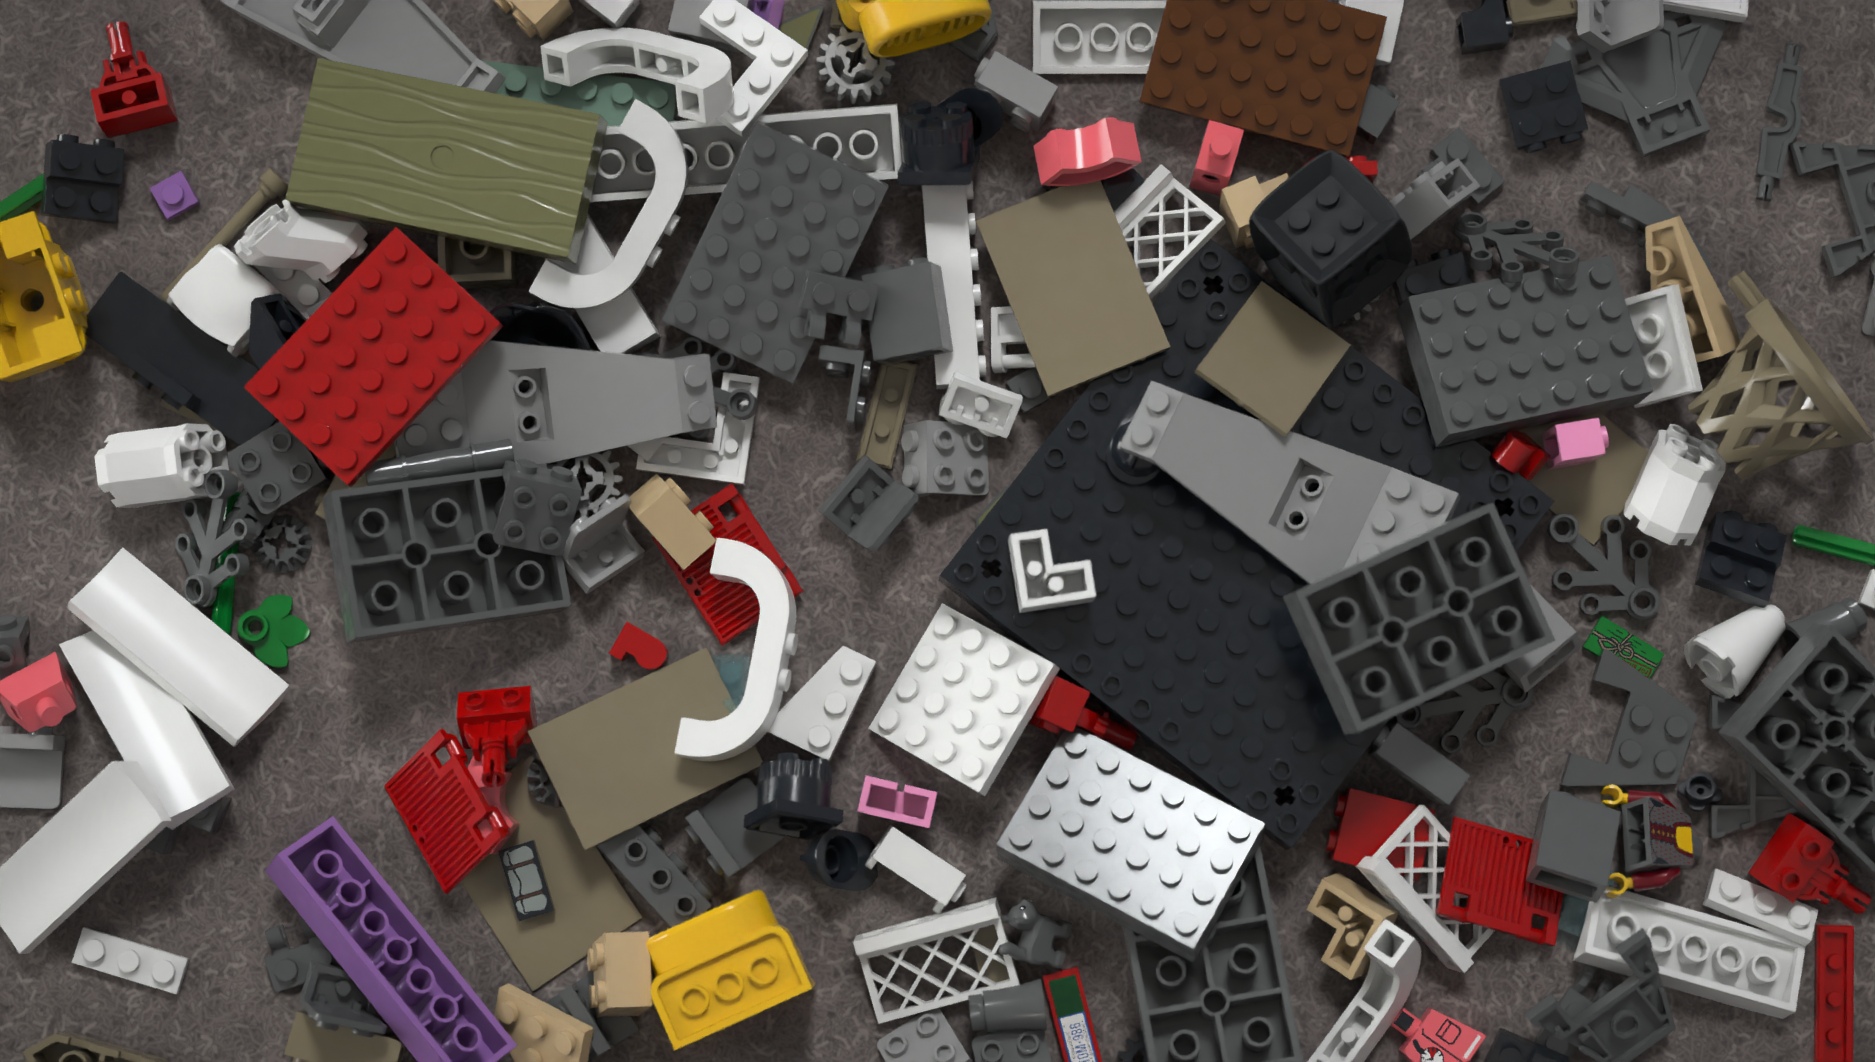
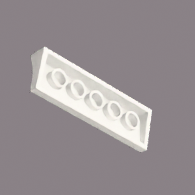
M1032 0L1033 73L1147 74L1167 0Z
M123 547L79 593L69 600L68 610L233 747L278 707L287 692L289 684Z
M94 630L59 644L124 761H137L172 820L166 827L172 830L234 790L232 783L188 708Z
M112 761L0 867V926L10 938L19 954H28L34 950L172 821L137 761Z
M1611 886L1606 888L1597 903L1589 901L1585 922L1573 958L1574 961L1631 977L1634 972L1615 947L1643 928L1651 939V948L1660 970L1658 972L1662 986L1781 1019L1796 1012L1806 946L1768 931L1629 891H1625L1617 898H1609L1606 896V893L1614 890L1619 891L1618 888Z

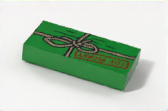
M1600 616L1582 646L1597 657L1600 655L1601 648L1607 649L1648 679H1650L1664 656V653L1604 616Z

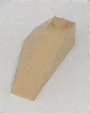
M1677 216L1646 226V268L1650 272L1651 291L1679 284L1696 362L1716 358L1737 349L1741 341L1731 311L1681 217Z

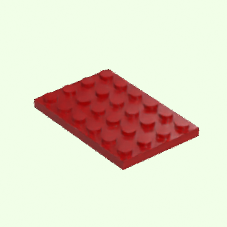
M395 227L250 379L244 388L349 487H352L494 337L503 325L403 232Z

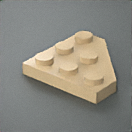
M509 983L499 987L494 1017L517 1044L510 1052L514 1062H588L593 1027Z

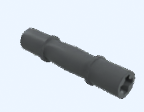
M504 439L480 444L469 443L470 447L438 450L406 458L403 454L396 458L378 460L365 472L367 486L503 469L505 460L514 461L511 440Z

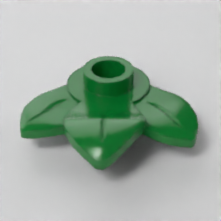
M272 595L265 598L258 609L248 610L242 614L237 624L239 637L245 643L253 645L256 657L267 665L279 668L288 665L287 647L303 642L311 634L309 627L303 620L290 615L293 598L287 595ZM253 621H260L262 623V631L259 634H252L250 631V625Z

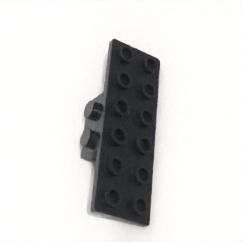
M119 272L87 314L88 328H86L85 335L135 370V373L132 375L133 379L149 390L153 385H156L164 391L161 399L178 411L182 406H185L237 444L242 445L273 426L278 420L244 388L259 371L255 366L239 355L234 357L227 351V346L205 333L189 319L125 273Z

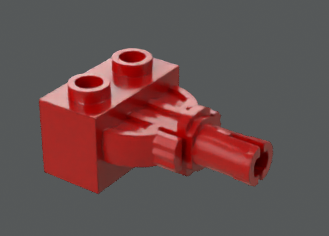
M123 21L116 22L118 32L114 28L113 23L105 27L112 54L110 58L113 66L108 59L103 60L105 73L101 78L99 88L90 90L97 123L108 139L178 121L171 88L162 73H157L147 63L146 55L143 51H136V58L130 38L129 25Z
M1056 676L1028 722L1033 726L1055 734H1059L1060 729L1073 732L1076 726L1128 751L1131 750L1137 739V734L1128 727L1111 720L1109 712L1098 709L1097 713L1084 708L1090 691Z
M531 686L459 692L456 718L463 749H472L474 760L477 762L482 761L483 752V774L481 781L485 786L493 787L494 775H497V787L502 786L506 780L505 764L508 763V748L511 758H515L519 746L524 743H532L527 731L537 727V713Z
M1790 812L1748 872L1761 883L1792 903L1798 898L1802 900L1815 899L1827 905L1830 900L1819 893V891H1823L1850 908L1854 913L1862 914L1866 908L1854 901V897L1868 906L1871 902V895L1862 891L1834 872L1837 869L1846 876L1849 874V869L1839 862L1838 856L1832 848L1835 842Z

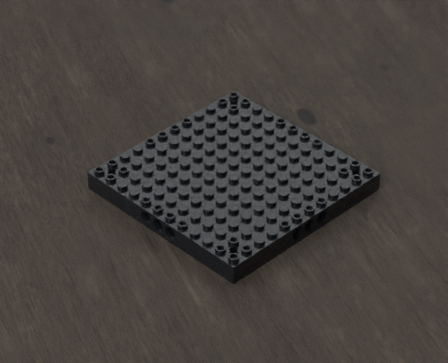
M1210 239L1177 272L1153 303L1171 349L1094 379L942 571L938 581L1023 647L1060 668L1057 672L1068 682L1090 691L1088 696L1090 699L1224 803L1265 823L1264 834L1283 849L1288 850L1299 840L1390 718L1361 732L1344 734L1283 596L1310 584L1161 469L1153 479L1143 484L1131 485L1115 477L1111 473L1106 460V450L1111 437L1126 412L1132 406L1142 401L1151 381L1258 419L1197 375L1195 370L1261 281L1300 309L1302 308ZM1214 282L1219 287L1216 292L1214 291L1209 295L1205 292L1207 285L1210 286ZM1351 345L1290 430L1291 432L1390 466L1459 493L1461 499L1451 520L1490 503H1493L1495 506L1503 503L1507 507L1504 510L1507 514L1502 515L1500 519L1515 552H1517L1555 502L1520 474H1514L1503 467L1493 458L1490 451L1474 439L1436 447L1423 400ZM1312 483L1308 487V492L1317 491L1319 484ZM1296 516L1292 520V525L1301 524L1303 516ZM1047 529L1053 565L1090 560L1096 593L1094 601L1019 613L1008 545L1010 534ZM993 563L997 564L998 569L996 572L1000 576L997 578L992 575L988 579L983 576L985 569L981 566L983 564L986 566H991ZM1287 789L1290 793L1287 796L1291 800L1290 803L1278 805L1275 802L1278 797L1274 795L1275 790Z

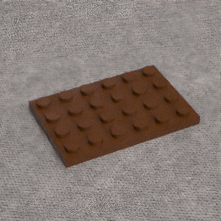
M1167 0L1139 103L1205 121H1215L1247 132L1323 152L1333 150L1347 158L1351 153L1387 16L1326 0Z

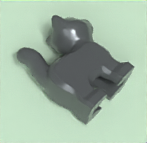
M1023 899L1020 904L1012 907L1007 915L1001 916L1004 922L1016 929L1023 930L1017 946L1010 942L999 946V952L1002 955L1009 954L1015 960L1028 964L1062 967L1065 953L1059 950L1054 951L1053 941L1055 937L1069 938L1072 923L1061 919L1053 920L1046 915L1038 914L1034 902Z

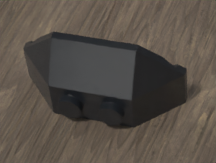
M281 293L258 297L251 302L249 353L256 363L258 370L307 321L305 316L297 309L287 304V299Z

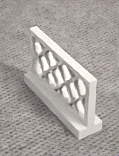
M1161 164L1114 211L1127 245L1134 246V261L1139 273L1140 268L1159 266V275L1154 281L1143 282L1150 299L1226 223L1221 215L1178 182L1172 173ZM1175 192L1184 198V209L1165 211V202ZM1205 215L1212 220L1204 230L1190 231V217ZM1184 218V232L1165 234L1166 219ZM1159 220V235L1140 237V228L1146 222ZM1184 241V250L1178 256L1165 257V242ZM1159 243V258L1140 260V245Z
M1419 804L1372 857L1365 856L1356 867L1387 902L1400 911L1399 915L1448 969L1465 973L1474 963L1471 957L1495 930L1473 924V938L1464 946L1459 941V924L1471 923L1440 919L1436 915V898H1440V893H1436L1437 872H1444L1445 867H1437V846L1448 847L1450 833L1425 805ZM1423 818L1429 825V841H1414V827ZM1429 846L1428 867L1413 868L1414 847ZM1396 847H1405V868H1394L1386 859ZM1428 872V893H1417L1413 889V873ZM1400 873H1405V877L1403 878ZM1455 893L1453 905L1459 906V898H1468V896Z
M997 897L856 935L853 941L856 955L859 956L878 1024L969 1000V995H983V991L1020 985L1013 958L1009 954L1002 957L996 953L1001 944L1008 942ZM995 925L998 940L992 951L973 940L979 928ZM973 930L969 938L961 934ZM954 936L966 943L957 960L937 950L944 938ZM938 940L934 947L927 944V942ZM918 945L930 952L922 969L902 959L909 947ZM969 946L988 955L979 973L960 963ZM903 949L899 957L891 953ZM884 955L895 962L886 979L872 972L869 958ZM934 955L953 965L944 982L925 972ZM992 958L1006 965L1010 979L994 982L983 976ZM898 965L918 975L909 992L890 982ZM957 968L976 978L970 990L960 992L948 985ZM921 978L940 987L935 999L925 1002L913 995ZM875 980L883 984L879 992ZM979 981H982L983 983L987 984L985 986L976 988ZM886 987L905 997L899 1009L884 1013L880 997ZM944 990L952 994L941 997ZM909 1000L916 1003L914 1005L905 1007Z

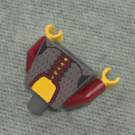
M1613 784L1607 785L1600 794H1609L1615 800L1601 801V803L1609 808L1616 810L1619 804H1624L1622 805L1625 872L1632 874V877L1626 878L1621 873L1611 874L1609 881H1616L1619 884V891H1610L1606 893L1607 897L1617 898L1630 888H1634L1635 892L1662 888L1679 878L1681 870L1692 867L1694 860L1702 855V841L1692 837L1691 818L1689 815L1677 810L1662 793L1629 790L1628 793H1623L1618 786Z

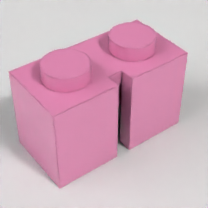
M1599 418L1558 424L1542 434L1544 449L1551 455L1547 460L1548 470L1590 463L1606 454L1605 448L1609 446L1607 429L1605 426H1600Z
M865 776L858 812L930 828L938 792L905 785L904 792L897 791L898 783Z

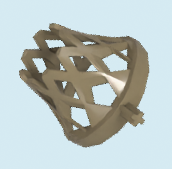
M1745 270L1731 278L1727 285L1747 310L1745 317L1750 326L1736 351L1721 371L1688 405V409L1693 415H1700L1696 423L1704 434L1713 433L1715 435L1727 432L1717 449L1721 458L1726 463L1741 462L1734 472L1740 479H1746L1811 451L1858 443L1868 445L1874 441L1875 438L1850 398L1782 310L1770 298L1764 297ZM1761 347L1755 368L1751 370L1754 351ZM1796 380L1798 384L1788 406H1777L1776 400L1779 383ZM1742 395L1735 413L1726 416L1733 399ZM1804 424L1831 425L1816 438L1797 437ZM1772 428L1763 442L1747 445L1756 429ZM1838 434L1842 437V438H1833V437H1835V436L1838 435Z

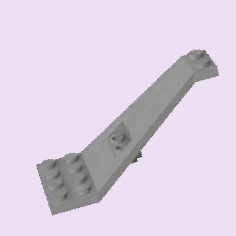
M217 0L247 20L322 59L496 93L506 80L499 71L478 59L423 0Z
M490 340L394 441L396 457L404 454L406 458L438 450L470 447L469 443L480 444L510 439L515 462L517 459H526L536 464H548L679 433L716 428L717 421L710 356L708 354H698L669 359ZM527 380L529 388L526 392L521 393L519 384L521 381ZM527 416H532V426L525 429L523 426L524 419Z
M1154 381L1150 382L1119 446L1124 452L1159 466L1308 584H1312L1450 521L1461 499L1457 492L1289 431L1283 437L1261 420L1190 396ZM1312 483L1319 484L1317 491L1308 492V487ZM1296 516H1303L1301 524L1292 525V520Z

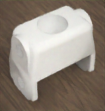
M217 244L210 249L198 264L182 277L169 293L167 303L176 311L180 310L205 333L227 344V351L234 357H237L238 355H244L249 349L251 302L258 297L279 293L285 297V294L228 248Z

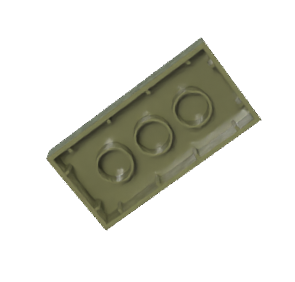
M318 58L285 200L298 208L576 264L608 122L597 113Z

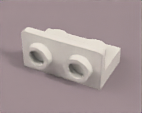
M954 372L946 394L941 397L939 415L952 424H966L978 428L984 435L990 437L1001 436L1007 439L1022 404L1023 396Z

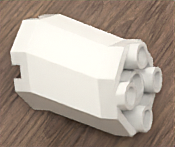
M283 200L284 208L281 209L277 204L269 207L245 230L244 233L249 237L245 244L238 240L234 248L236 254L246 264L301 270L313 281L320 278L324 283H327L339 273L341 269L339 266L349 257L351 259L358 257L366 249L368 244L363 239L368 232L360 220L300 209L287 200Z
M186 423L173 427L116 433L106 438L104 443H107L105 448L99 449L95 455L98 486L104 493L110 492L115 497V499L111 500L116 507L139 508L189 499L209 498L204 489V479L207 473L214 469L229 470L225 437L220 431H213L208 424Z
M1670 424L1667 430H1659L1651 444L1634 487L1625 502L1624 515L1629 520H1631L1633 515L1640 520L1637 527L1643 533L1664 543L1677 545L1680 539H1684V545H1691L1698 534L1718 483L1725 473L1726 462L1717 452L1719 445L1709 439L1701 441L1690 436L1686 429L1676 424Z

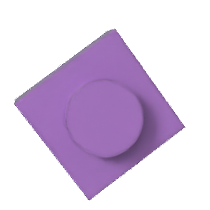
M753 0L750 10L779 29L783 19L785 0Z
M182 171L150 187L152 194L168 221L200 204Z

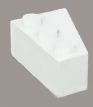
M842 646L777 713L773 724L767 732L830 762L877 662Z

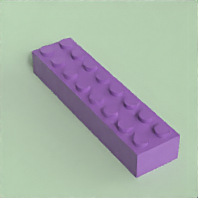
M333 816L277 854L266 868L265 872L418 1062H499L517 1046L515 1041Z

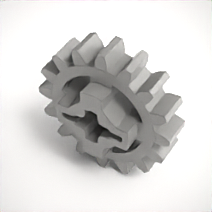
M843 26L840 27L838 38L829 33L826 41L828 45H820L818 53L821 56L816 59V67L821 69L818 73V80H828L825 91L829 93L836 89L838 91L837 100L841 101L845 95H849L852 104L856 103L857 96H862L866 102H869L872 91L880 96L884 88L882 84H890L892 75L888 72L893 71L894 61L888 60L891 57L875 56L877 60L873 59L862 33L856 31L848 33ZM861 55L860 63L853 67L852 72L849 73L850 65L857 61L858 56ZM833 68L839 71L841 78L836 75Z
M610 450L602 455L600 452L561 460L556 465L547 464V469H552L554 466L565 468L569 462L575 459V465L571 471L576 474L577 478H581L583 465L586 474L593 478L592 482L586 483V489H584V492L582 491L576 512L579 511L581 517L584 515L588 517L590 511L597 513L599 507L610 499L611 496L621 497L622 493L615 488V484L623 483L624 478L614 473L621 468L619 462L609 463L613 456ZM591 458L602 463L607 473L596 472L591 467ZM599 488H606L602 496L592 502V495Z

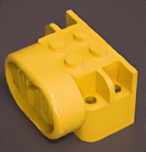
M836 0L845 26L850 30L863 32L869 52L874 56L884 58L901 56L958 40L979 30L990 20L992 15L988 0Z
M35 211L0 222V380L15 382L64 365L65 362L79 357L85 350L88 339L85 332L86 328H88L87 314L89 313V308L70 256L61 250L60 245L53 243L50 232L38 220ZM42 293L44 298L43 306L38 311H33L30 303L31 299L35 294Z
M755 890L656 934L646 941V947L650 954L651 968L656 977L651 984V997L674 1050L808 991L816 985L814 979L809 975L802 959V954L792 934L786 927L778 924L766 894L762 890Z

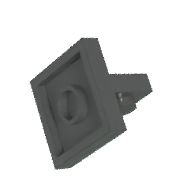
M593 972L565 988L546 1002L594 1028L588 1062L640 1029L632 1016L595 1017V1008H590L588 998L589 986L594 985Z

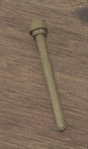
M271 168L266 170L260 177L262 181L257 185L260 189L160 295L162 301L168 304L167 299L171 290L190 269L203 259L211 248L217 244L226 247L270 198L274 201L277 196L282 197L287 192L288 184Z

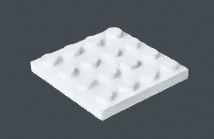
M942 603L868 729L985 796L1060 668Z

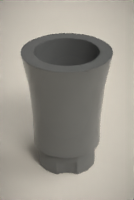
M1848 597L1841 602H1834L1803 618L1785 623L1786 628L1782 636L1791 649L1812 624L1817 623L1834 627L1849 641L1855 638L1857 633L1867 628L1866 623L1868 620L1864 610L1858 605L1856 600Z
M1041 978L1021 985L983 991V995L968 996L972 1031L985 1030L986 1028L987 1032L1014 1029L1047 1030Z

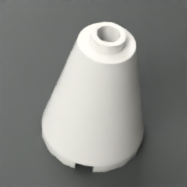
M1767 604L1765 608L1754 606L1692 637L1684 645V655L1691 669L1695 664L1701 668L1707 678L1701 681L1715 694L1727 699L1734 695L1737 697L1746 688L1785 631L1784 614L1778 607L1772 604Z

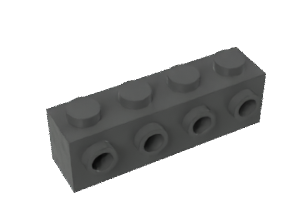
M640 824L598 844L599 849L671 928L707 912L713 906L709 900L713 893L700 879L694 883L684 873L689 867L675 852L669 856L662 849L660 844L664 840L651 825L644 829Z

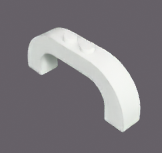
M602 28L581 31L557 38L540 46L544 79L547 81L571 87L590 77L607 73H631L675 85L678 116L705 124L727 112L734 102L730 59L724 52L711 46L635 28Z
M637 99L633 102L618 131L641 144L651 155L656 171L654 187L615 258L606 268L594 274L581 275L567 270L552 260H545L529 292L549 303L568 308H587L599 306L620 297L636 283L646 266L654 267L663 251L662 248L658 247L664 234L671 236L681 217L676 215L683 201L688 183V161L683 143L673 126L661 114Z
M724 538L716 539L710 574L718 580L741 583L751 587L759 601L760 617L746 690L739 706L728 716L715 721H702L681 717L674 753L682 758L698 761H719L737 756L754 746L767 733L779 711L783 691L787 692L791 682V670L787 669L790 655H795L798 645V634L794 633L796 604L793 591L784 574L759 550L748 544Z
M1387 919L1382 922L1363 948L1370 957V968L1362 987L1307 1062H1364L1397 1017L1415 983L1421 962V948L1414 937Z

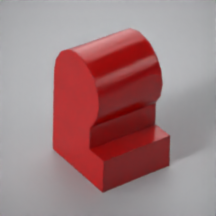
M1510 430L1491 453L1493 458L1514 474L1518 472L1530 481L1551 456L1526 433Z
M629 622L625 623L609 651V654L623 662L628 654L635 656L640 666L650 671L662 668L667 663L669 657L668 649L664 643Z

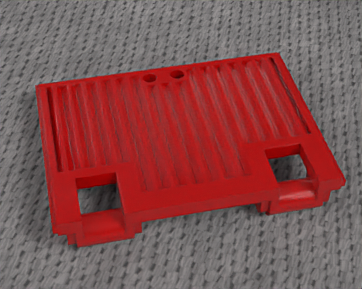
M733 483L691 510L694 515L701 511L714 526L710 534L715 539L724 538L748 544L769 558L786 577L793 591L794 598L804 592ZM729 502L737 514V517L729 522L719 509V507ZM654 536L651 537L722 646L759 622L760 605L757 595L751 587L741 583L718 580L710 574L716 542L683 570ZM689 577H690L691 580L693 581L692 584H689V583L687 582V579H688ZM696 590H699L700 596L696 595Z
M440 729L384 787L444 893L448 894L510 835V828L499 809L494 805L489 806L465 765L468 762V756L457 737L452 733L447 734L445 730ZM442 747H445L451 758L442 766L436 753ZM487 819L493 831L484 839L477 826Z
M1456 816L1453 817L1439 904L1436 907V913L1440 917L1500 931L1539 945L1555 946L1564 893L1525 881L1533 839ZM1455 893L1468 896L1466 907L1453 905ZM1532 915L1545 918L1544 929L1531 927Z

